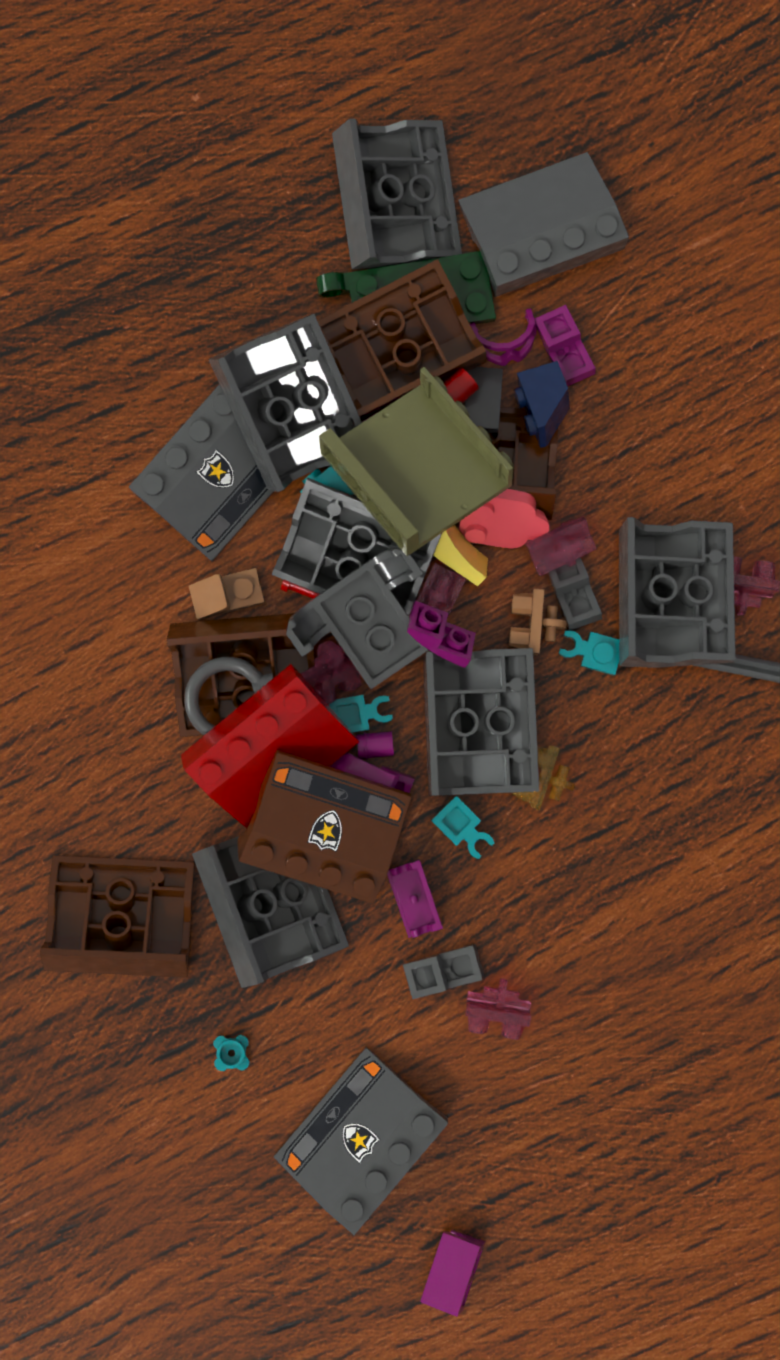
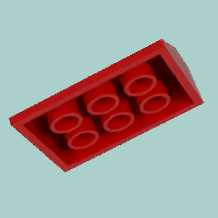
M290 664L183 752L181 759L185 772L199 787L247 829L257 807L262 782L277 749L326 766H331L359 743V740L298 670Z

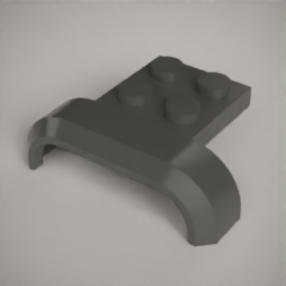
M398 548L385 550L297 610L288 620L286 635L303 657L312 651L314 645L331 631L365 682L372 689L428 651L427 648L422 646L407 632L410 618L390 591L406 581L412 582L423 573L411 555L406 556Z

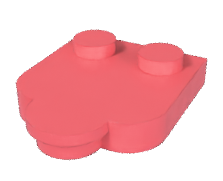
M507 489L459 521L457 528L470 543L513 549L523 546L527 540H537L545 537L549 532V521L543 511L536 509V500L531 494Z

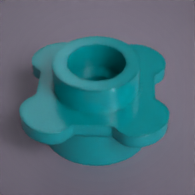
M220 1035L214 1040L213 1045L217 1049V1059L214 1061V1065L217 1070L225 1071L226 1069L237 1068L242 1071L249 1066L250 1060L246 1057V1047L249 1045V1040L246 1036L238 1035L236 1038H226ZM234 1050L235 1055L229 1056L228 1051Z

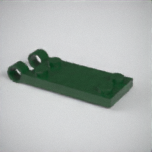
M480 251L349 273L331 272L316 278L319 297L330 298L350 293L351 303L438 259L459 299L469 324H483L495 322L496 320L489 275Z

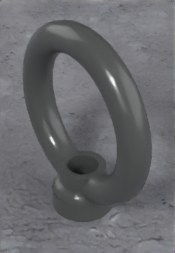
M219 657L204 663L192 674L185 689V710L190 722L202 735H205L215 727L204 717L199 706L201 687L212 675L222 671L239 673L250 681L255 694L274 678L273 673L262 675L254 665L236 657Z

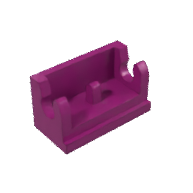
M420 859L389 869L387 876L408 938H415L430 931L434 932L443 929Z
M451 1230L450 1233L444 1231L420 1302L458 1317L464 1309L486 1241Z

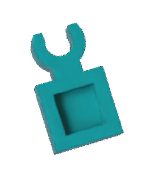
M574 631L564 632L563 637L571 638L575 643V647L571 651L559 649L558 654L564 658H573L576 655L582 656L580 667L612 676L616 675L620 660L619 639L590 632L587 641H585Z
M364 695L329 701L330 708L352 733L370 730L368 723L370 719H375L380 723H387L393 720L392 715L382 716L377 712V707L380 703L390 701L389 696H378L371 704L366 705Z
M457 796L431 820L456 846L464 839L467 842L469 853L476 859L481 857L475 850V842L477 840L484 839L490 846L494 844V840L489 834L478 832L475 829L481 820Z

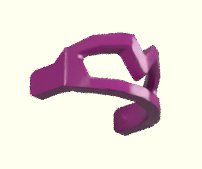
M531 308L525 310V318L528 322L525 333L509 343L490 342L479 335L475 323L470 324L474 334L483 344L485 350L487 348L497 352L506 351L501 356H498L486 350L487 361L496 365L506 366L511 360L520 362L527 356L533 347L536 336V323ZM526 342V344L520 351L514 350L522 346Z

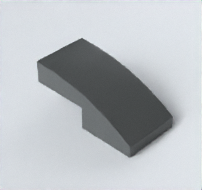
M476 367L468 371V373L477 383L479 390L465 401V408L469 413V418L477 427L482 426L488 433H498L503 369Z
M577 548L545 559L544 564L564 619L567 621L569 631L602 620V612L590 586L588 573Z
M476 944L403 964L412 999L443 992L449 988L481 981L485 978Z

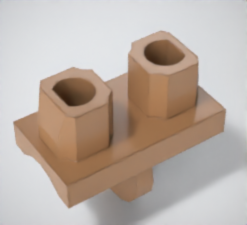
M533 589L531 593L513 594L511 614L528 615L530 618L529 628L510 627L508 647L515 649L533 648V656H537L540 653L542 628H546L545 641L555 642L556 629L567 628V621L557 619V606H547V618H542L545 589Z

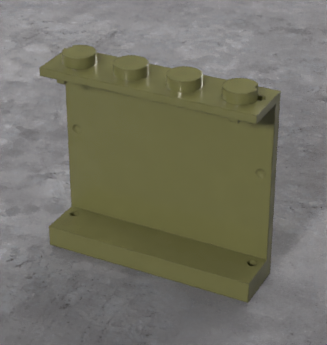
M425 367L420 369V385L340 438L331 428L319 435L321 455L406 556H409L512 486L514 465L510 457L504 451L499 452L494 447L488 432L482 426L477 427L472 422L465 406L458 400L455 402L447 393V388L438 376L433 377Z

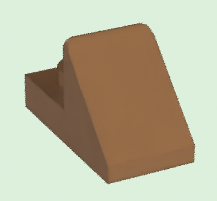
M256 568L225 576L216 574L189 585L197 620L265 603Z

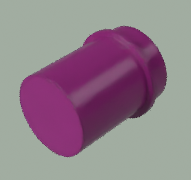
M392 731L357 734V739L359 740V743H357L358 757L360 759L366 758L368 760V758L394 756Z

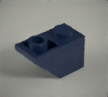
M558 361L518 372L519 387L513 389L518 408H525L527 415L524 416L529 436H536L540 448L548 445L570 409L568 386Z

